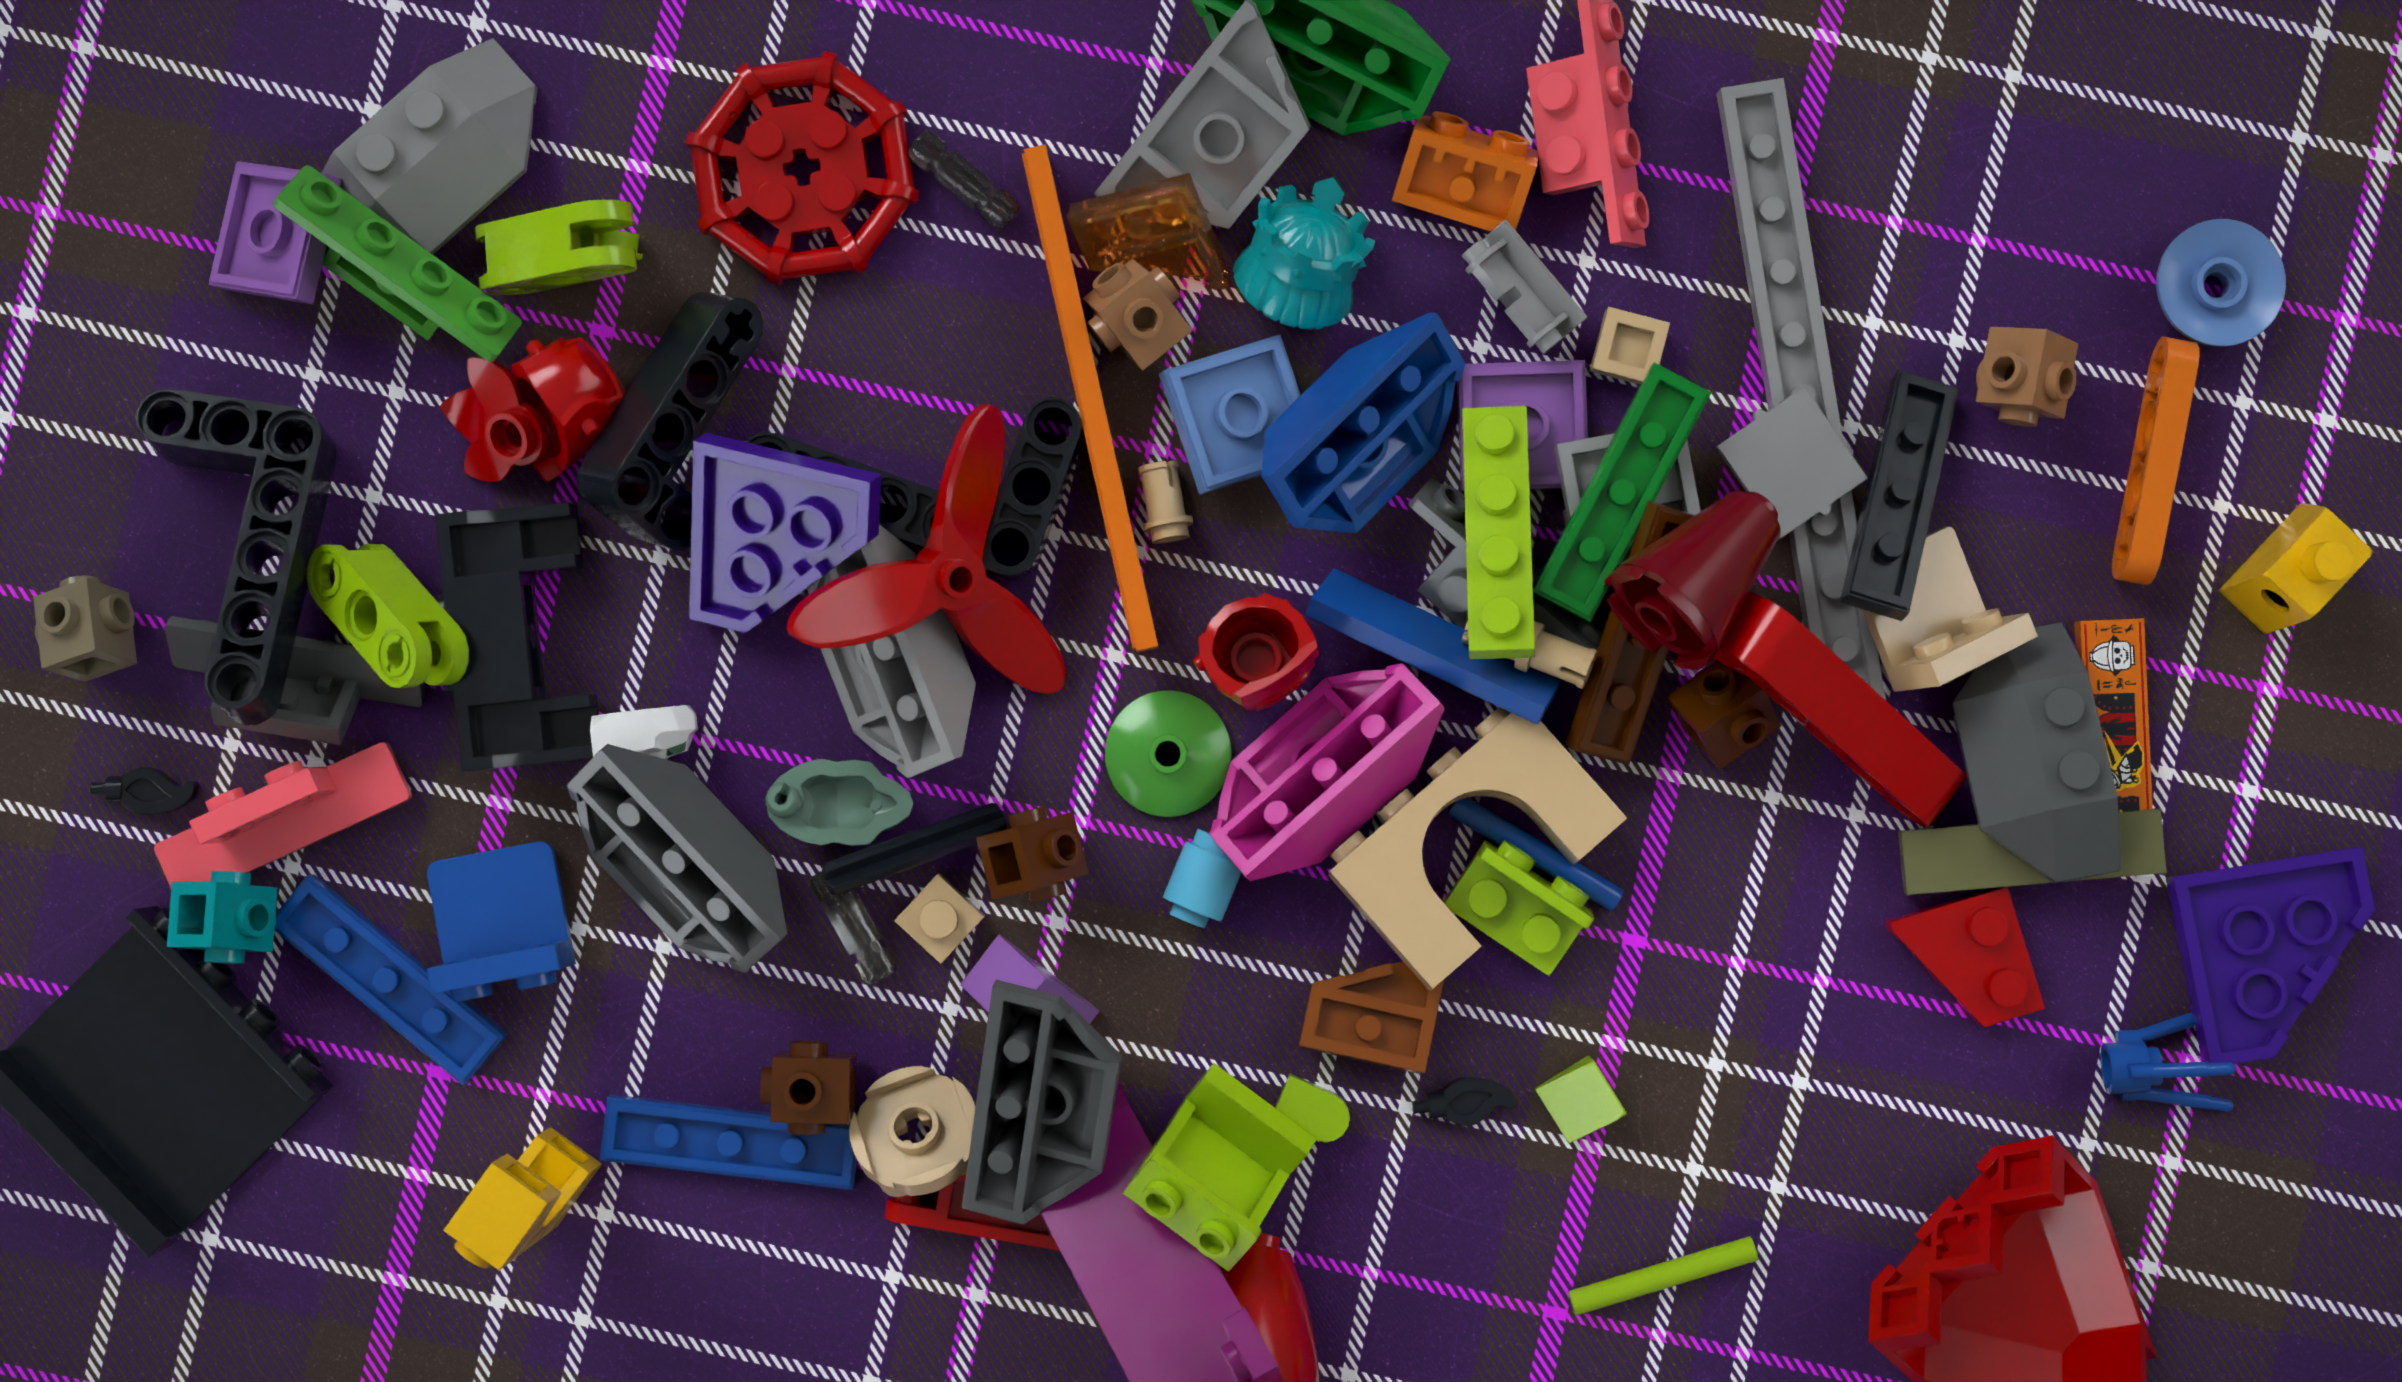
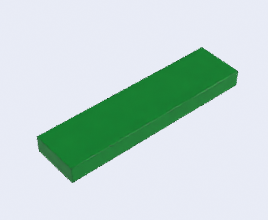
M1655 362L1650 366L1533 587L1534 595L1587 623L1591 622L1609 586L1604 587V580L1625 558L1636 537L1647 502L1655 501L1712 392Z

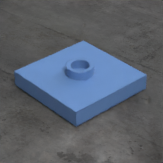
M1280 334L1175 366L1159 373L1199 495L1262 475L1265 430L1301 396Z

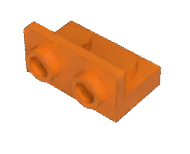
M1435 111L1432 112L1431 117L1423 115L1422 118L1416 119L1392 201L1487 231L1494 230L1506 219L1516 230L1537 168L1538 152L1528 148L1530 142L1520 135L1503 130H1494L1492 136L1467 129L1469 123L1466 120L1446 112Z

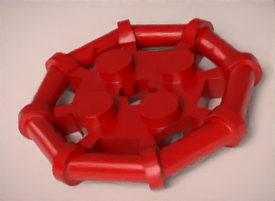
M824 51L821 57L749 67L747 63H744L736 68L738 75L697 130L687 134L685 146L691 149L701 217L696 222L697 226L704 236L711 234L765 274L767 283L780 286L783 280L854 269L860 274L869 268L868 260L909 205L917 204L920 191L914 188L904 121V118L908 115L907 109L902 101H892L839 62L838 54ZM813 84L812 102L774 107L770 96L766 92ZM834 89L870 116L855 128L845 121L839 113L830 110L828 107L833 97ZM752 100L762 114L760 118L748 126L745 138L739 145L723 139ZM879 137L882 139L887 179L869 177L865 143ZM801 153H806L810 161L820 162V171L811 173L810 184L806 186H799L795 176H786L787 165L793 164L795 156ZM718 159L737 162L742 196L725 203ZM867 194L881 199V202L857 234L853 236L844 224L849 219V213L857 202H861ZM751 211L765 219L778 230L772 248L737 222ZM832 231L839 245L793 253L795 237Z

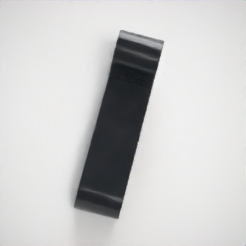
M698 292L691 295L680 308L624 398L583 459L577 475V485L580 494L590 505L629 536L671 550H685L691 547L692 494L673 480V477L691 451L693 441L701 435L760 341L763 333V319L755 303L745 298L712 292ZM689 370V377L686 382V375ZM655 421H656L655 431H654V433H653V435H652V428H653L654 423H655ZM622 475V481L619 489L617 490L618 481L620 476Z

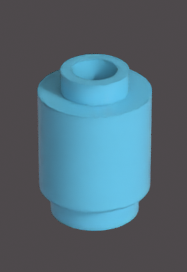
M1197 829L1192 843L1185 841L1163 895V898L1174 903L1170 915L1201 928L1206 927L1209 918L1222 921L1242 873L1212 839L1209 832Z

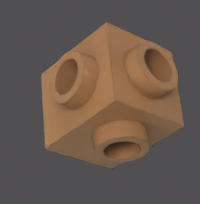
M1133 258L1126 264L1116 263L1105 269L1094 280L1092 284L1094 289L1083 297L1095 314L1087 324L1110 353L1119 346L1124 354L1142 371L1192 332L1190 326L1173 305V302L1181 296L1172 282L1159 267H1155L1149 272Z
M1990 327L1984 359L1977 369L1976 384L1978 391L1975 402L1999 411L1998 421L2010 425L2036 427L2039 417L2064 419L2068 399L2072 396L2076 386L2074 365L2078 343L2048 329Z

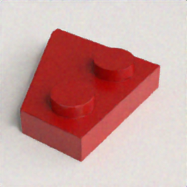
M2008 887L1990 888L1885 921L1887 930L1893 937L1899 939L1924 965L1923 968L1939 985L1944 986L1957 1000V1004L1977 1025L1987 1027L2045 1009Z

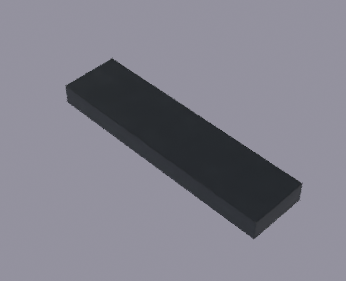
M1899 369L1891 379L1841 594V603L1899 621H1903L1909 614L1959 388Z

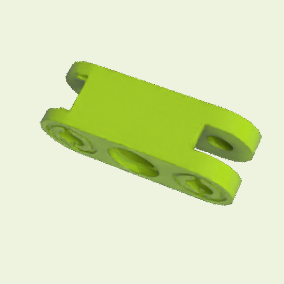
M588 200L477 225L475 227L476 241L485 244L487 273L479 278V289L489 295L529 294L636 271L637 259L634 248L617 245L599 246L598 234L632 226L634 224L632 204L623 200Z
M333 544L322 545L315 549L310 557L307 568V583L310 594L317 605L383 682L394 688L416 687L423 682L428 685L440 686L452 685L460 681L466 672L469 662V648L466 636L460 626L390 548L384 544H365L357 550H348L342 545ZM332 566H334L333 570L335 574V581L333 586L330 581V570Z

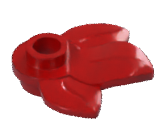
M473 356L467 359V373L472 387L459 391L447 398L440 405V409L453 426L471 443L464 461L465 474L481 481L497 482L506 478L516 465H528L539 460L547 448L548 432L545 422L537 410L523 402L518 384L512 374L496 361L488 362L481 356Z

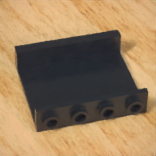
M158 906L134 909L126 917V920L132 927L7 1049L0 1051V1106L147 1257L170 1247L333 1087L322 1075L326 1071L322 1061L307 1047L301 1044L294 1046L278 1030L281 1026L278 1016L260 1000L252 999L250 1001L233 984L237 978L227 964L204 962V953L198 949L167 947L170 909L165 907L160 909Z

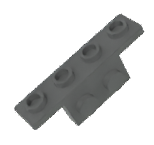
M1430 478L1409 502V506L1455 547L1426 578L1417 591L1457 626L1465 629L1468 621L1465 496L1456 488L1447 484H1441L1435 478ZM1532 563V578L1534 587L1543 568L1538 569ZM1533 594L1534 621L1544 624L1545 632L1550 634L1553 632L1560 638L1589 649L1597 650L1607 622L1602 615L1595 612L1591 622L1587 623Z
M169 617L164 629L172 664L180 669L206 673L217 623L208 620ZM247 628L245 638H255L262 635L266 630ZM296 636L281 702L273 716L258 725H243L231 719L214 702L210 709L214 725L341 745L360 698L421 707L426 697L424 682L416 687H390L383 682L352 645L341 644L331 640L321 641ZM250 677L240 680L233 687L231 701H240L247 698L254 690L256 678Z

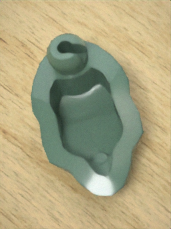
M818 759L807 761L781 775L769 788L765 796L768 816L780 830L801 841L823 846L834 842L851 846L869 845L882 832L890 830L903 822L910 815L913 807V801L907 789L898 782L883 776L872 762L861 760L834 762Z

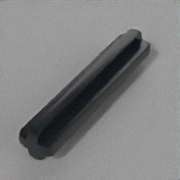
M990 803L826 862L821 867L822 875L831 895H839L977 845L976 837L1007 829L1006 821L998 804Z

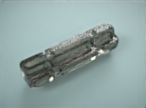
M925 130L908 150L910 160L924 172H934V180L973 211L977 208L980 209L981 217L996 230L1002 231L1020 210L1018 201L1004 189H994V181L957 151L948 152L947 143L932 131Z
M822 871L815 874L810 879V886L820 903L826 901L829 909L825 913L849 956L855 953L859 962L855 963V966L864 982L868 985L875 984L893 974L897 970V963L887 946L884 948L880 946L878 939L882 938L858 893L852 895L848 891L839 895H831L825 884Z

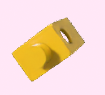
M2300 503L2218 591L2264 634H2268L2307 621L2315 616L2371 557L2373 551L2326 507ZM2265 590H2270L2281 598L2275 603L2266 594Z

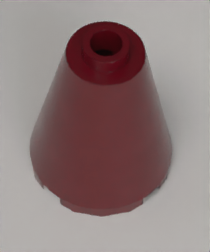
M1730 492L1615 567L1604 580V587L1613 585L1615 590L1607 599L1611 610L1625 629L1654 654L1664 646L1679 655L1672 664L1682 669L1699 670L1703 668L1717 654L1781 534V528L1777 520L1778 512L1775 506L1766 497L1757 492Z

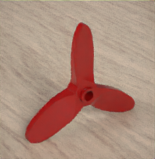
M983 403L975 407L964 420L945 464L926 546L919 551L915 559L872 564L838 577L812 592L797 604L789 616L787 631L791 637L798 642L816 648H840L864 644L904 631L942 608L962 641L989 667L1012 683L1027 690L1045 694L1059 692L1063 688L1066 679L1065 662L1052 637L1039 619L1018 597L986 577L985 567L982 562L987 531L1000 487L1005 449V428L1002 415L996 406Z

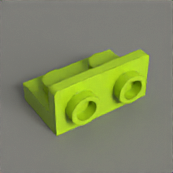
M1484 840L1443 903L1450 911L1550 976L1582 928L1588 929L1595 919L1591 910L1584 906L1589 896L1561 876L1557 875L1551 884L1533 872L1531 868L1536 861L1512 843L1504 840L1500 847L1497 848L1487 840Z

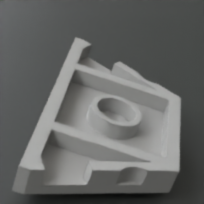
M1252 0L1244 1L1094 194L1098 198L1109 202L1119 200L1150 207L1153 212L1170 216L1185 215L1194 217L1201 223L1229 229L1305 136L1311 125L1255 2Z

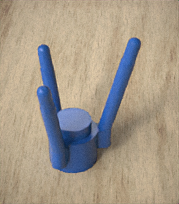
M2192 1012L2136 1030L2115 1031L2116 1043H2104L2100 1054L2104 1088L2109 1095L2119 1094L2121 1101L2147 1100L2225 1112L2231 1111L2234 1107L2233 1102L2229 1099L2151 1086L2161 1085L2163 1078L2232 1075L2235 1073L2236 1067L2231 1062L2162 1063L2158 1047L2146 1046L2145 1042L2194 1027Z

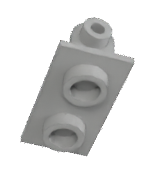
M1506 219L1483 240L1477 241L1461 255L1468 263L1465 269L1467 274L1473 273L1495 301L1499 299L1507 308L1504 312L1529 340L1526 343L1529 348L1536 345L1543 354L1547 353L1588 317Z

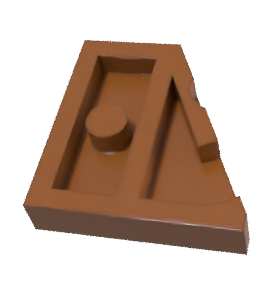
M1401 961L1380 965L1345 976L1341 975L1313 982L1309 991L1298 1047L1423 1075L1426 1071L1444 980L1433 990L1429 991L1409 967Z

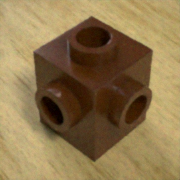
M1717 661L1700 670L1692 679L1666 696L1685 734L1718 770L1725 767L1748 749L1759 745L1769 734L1782 726L1771 704L1773 699L1749 677Z
M1045 806L1008 815L1010 828L976 837L992 900L1025 892L1028 893L1030 903L1046 900L1067 893L1064 881L1089 874L1073 812L1050 818L1047 817Z
M790 1041L789 1051L777 1053L772 1057V1067H763L761 1072L760 1101L761 1105L771 1106L770 1122L787 1123L788 1133L805 1135L826 1133V1124H849L856 1108L857 1053L828 1052L827 1041ZM801 1079L809 1080L814 1085L815 1095L804 1092L800 1083Z

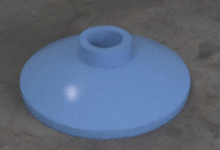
M2212 219L2186 229L2169 244L2158 266L2156 289L2161 309L2177 331L2188 339L2203 345L2227 347L2249 341L2262 333L2273 322L2280 311L2285 297L2286 275L2277 249L2262 232L2253 226L2237 220ZM2209 275L2218 278L2221 282L2222 292L2217 298L2208 295L2204 289V281Z

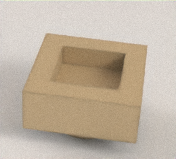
M1608 307L1603 316L1589 371L1641 385L1650 366L1654 362L1660 364L1670 323Z
M938 873L894 921L941 964L986 915L943 875Z

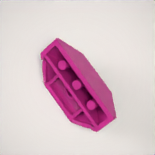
M1403 663L1387 666L1386 670H1363L1324 678L1230 762L1220 796L1217 819L1213 820L1209 835L1249 881L1321 863L1416 779L1445 708Z

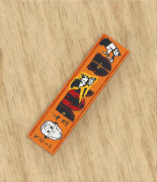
M2144 618L2074 622L2075 648L2088 671L2118 796V811L2153 809Z

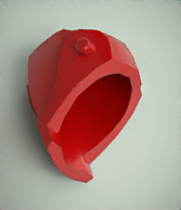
M561 337L546 346H543L539 340H532L526 346L530 355L512 364L509 370L518 384L523 402L537 410L547 428L548 444L546 451L539 460L530 463L545 484L580 460L594 444L626 394L613 368L599 352L581 337L565 341Z
M1264 593L1259 597H1247L1225 605L1209 622L1206 631L1198 637L1199 655L1193 658V662L1199 671L1206 669L1211 682L1224 696L1235 701L1247 711L1256 710L1258 712L1283 700L1298 689L1310 677V671L1315 666V659L1320 654L1315 636L1302 614L1293 608L1287 599H1281Z

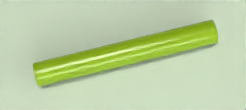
M1751 1236L1576 1288L1568 1291V1296L1573 1312L1577 1316L1758 1261V1254Z

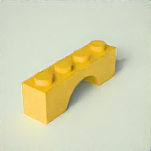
M550 1127L535 1137L518 1160L507 1153L492 1162L443 1231L457 1240L454 1248L466 1260L485 1269L492 1265L500 1271L560 1224L602 1163Z

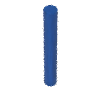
M1470 798L1456 801L1447 813L1450 817L1499 846L1504 840L1517 846L1536 861L1535 867L1554 878L1557 875L1561 876L1585 892L1589 899L1609 911L1614 910L1624 893V889L1577 862L1573 866L1558 850Z

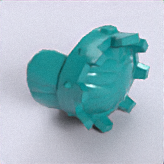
M1334 176L1315 182L1311 193L1315 196L1313 200L1297 199L1296 188L1293 185L1280 186L1276 201L1273 203L1270 202V199L1261 197L1258 204V219L1252 222L1256 229L1252 242L1234 262V279L1245 300L1257 311H1262L1264 316L1274 321L1279 320L1281 324L1293 328L1298 326L1300 329H1322L1335 325L1348 316L1353 305L1352 282L1355 280L1358 270L1366 267L1363 259L1374 248L1375 240L1369 237L1364 240L1363 233L1369 220L1362 212H1355L1348 219L1334 209L1336 204H1341L1345 194Z

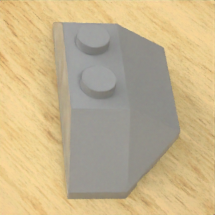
M492 38L426 68L332 152L322 173L342 179L340 188L434 255L527 172L533 126L534 104H536L538 88Z
M879 524V535L810 585L809 594L838 577L869 565L915 559L917 554ZM942 608L904 631L872 642L840 648H820L853 733L880 756L896 764L897 770L906 778L913 777L962 757L976 682L956 631Z

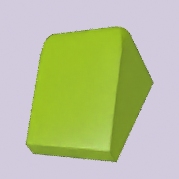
M1588 1055L1534 1088L1568 1144L1627 1115L1596 1062Z

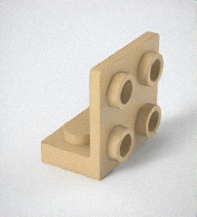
M1952 527L1940 528L1926 535L1910 611L1903 621L1861 609L1894 692L1939 687L2038 637L2029 613L2002 617L1998 608L1986 611L1955 530Z

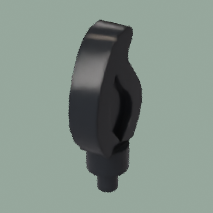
M143 767L131 770L122 775V777L108 776L105 782H92L90 793L91 795H104L107 802H121L128 810L135 813L152 815L175 811L186 806L196 797L199 785L196 781L179 785L163 771L157 768Z
M1480 1077L1458 1078L1449 1082L1441 1089L1442 1092L1427 1093L1426 1100L1411 1102L1413 1114L1428 1112L1429 1119L1444 1117L1457 1125L1463 1126L1479 1123L1497 1106H1505L1509 1109H1513L1516 1106L1514 1095L1508 1088L1493 1080Z

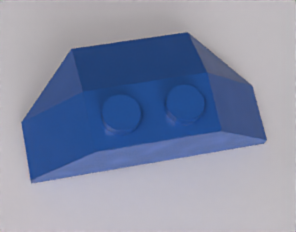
M1427 313L1348 349L1265 430L1261 476L1292 527L1357 533L1438 452L1452 409L1455 381L1460 382L1466 363L1437 313Z

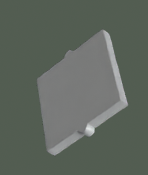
M1805 386L1767 412L1761 409L1754 412L1751 423L1715 447L1747 493L1757 492L1766 497L1775 506L1778 512L1777 520L1781 528V534L1778 539H1781L1816 514L1821 516L1829 514L1831 511L1830 504L1868 479Z

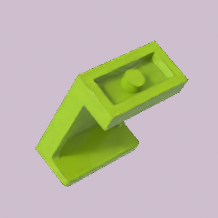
M1213 1063L1185 1097L1123 1194L1142 1207L1149 1215L1161 1221L1196 1247L1203 1255L1212 1259L1229 1272L1261 1234L1259 1226L1288 1177L1309 1154L1317 1139Z

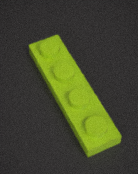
M1527 406L1462 408L1469 659L1535 657Z

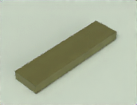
M2161 809L2119 812L2121 870L2119 872L2071 881L2167 873ZM1978 824L1898 831L1903 891L1906 895L2053 883L2040 874L2039 870L2021 860L1979 830Z

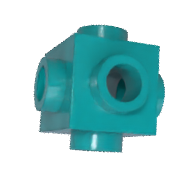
M211 871L210 882H172L167 947L205 950L204 962L222 964H244L245 952H273L278 888L251 885V873L233 871Z

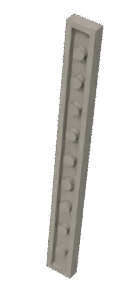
M1784 78L1720 88L1716 94L1768 410L1805 386L1843 441ZM1851 490L1830 504L1831 511L1829 514L1824 516L1816 514L1789 533L1804 626L1886 700L1878 650L1863 612L1860 608L1840 602L1857 530Z

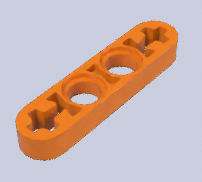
M2162 336L2158 340L2150 359L2113 551L2112 575L2116 580L2148 586L2153 582L2160 567L2199 365V346L2195 342Z

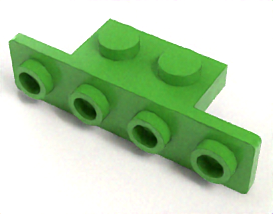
M305 165L294 176L273 202V206L278 211L330 247L323 259L322 265L427 341L441 327L486 361L494 362L522 324L518 316L498 301L487 295L443 261L432 255L309 165Z

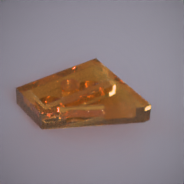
M1190 173L1070 204L1067 219L1090 270L1103 272L1116 263L1126 264L1133 258L1149 272L1155 267H1159L1169 280L1171 274L1209 280L1208 289L1223 290L1229 288L1230 271Z

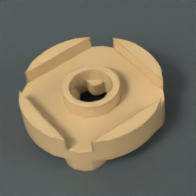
M911 1066L892 1071L876 1080L865 1092L867 1099L860 1106L857 1116L854 1111L849 1129L854 1155L867 1177L880 1185L881 1189L889 1196H917L933 1193L950 1185L960 1175L966 1174L976 1106L967 1088L954 1077H952V1081L947 1076L936 1074L933 1068L923 1066ZM919 1118L923 1126L932 1124L931 1131L925 1134V1139L920 1142L912 1143L910 1140L902 1141L899 1139V1136L908 1132L907 1122L912 1119Z

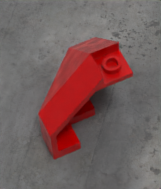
M2053 1135L1992 1147L1975 1166L1981 1173L1957 1200L1948 1196L1914 1234L1921 1241L1896 1269L1888 1263L1871 1282L1868 1342L1913 1382H2147L2146 1360L2157 1358L2097 1181Z

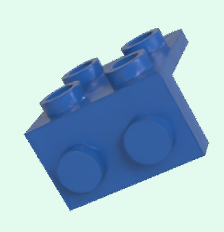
M538 841L434 861L429 865L427 879L443 964L427 968L431 994L452 990L454 1002L492 995L491 983L516 978L518 990L548 985L557 982L555 970L576 964L554 847L549 842Z

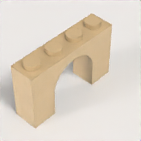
M1500 707L1475 728V732L1481 739L1462 755L1456 747H1453L1427 770L1433 781L1414 797L1408 789H1405L1378 813L1385 823L1366 839L1358 830L1330 855L1337 863L1329 871L1331 880L1429 991L1433 990L1481 947L1480 943L1437 896L1429 884L1424 871L1422 848L1425 833L1431 822L1441 811L1456 801L1465 798L1493 797L1507 801L1525 812L1573 866L1627 819L1624 813L1541 721L1539 724H1534Z

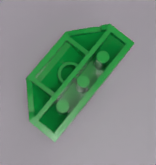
M1192 0L1199 17H1203L1212 42L1245 0ZM1252 0L1257 5L1306 116L1341 135L1380 128L1403 120L1407 122L1422 118L1451 60L1406 10L1386 0Z

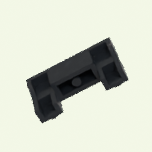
M567 502L519 508L435 514L443 594H437L435 599L460 626L466 636L469 648V662L463 677L452 685H443L447 696H454L461 771H480L592 759L590 724L591 717L599 715L597 694L546 698L533 574L583 568L577 505Z

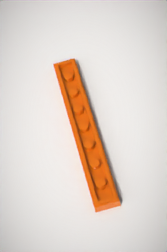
M1046 144L1026 148L1024 153H1021L1132 648L1137 653L1159 648Z

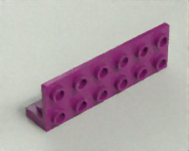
M1118 1080L1105 1167L1102 1173L1065 1198L1042 1209L1040 1214L1129 1382H1283L1276 1361L1246 1307L1242 1309L1218 1264L1203 1255L1196 1247L1161 1221L1149 1215L1142 1207L1123 1194L1151 1151L1152 1145L1128 1104L1121 1082Z

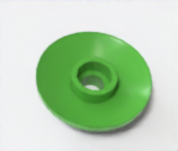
M1156 691L1132 701L1114 720L1106 739V768L1117 792L1133 807L1154 816H1182L1200 809L1220 791L1225 783L1231 762V743L1223 721L1207 703L1191 694L1180 691ZM1171 741L1178 745L1181 755L1175 765L1163 766L1157 761L1155 756L1156 748L1162 742Z

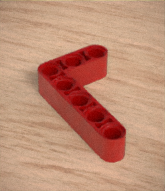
M1749 592L1713 660L1749 677L1894 808L1920 826L1929 828L1967 779L1966 774L1800 621L1774 602Z

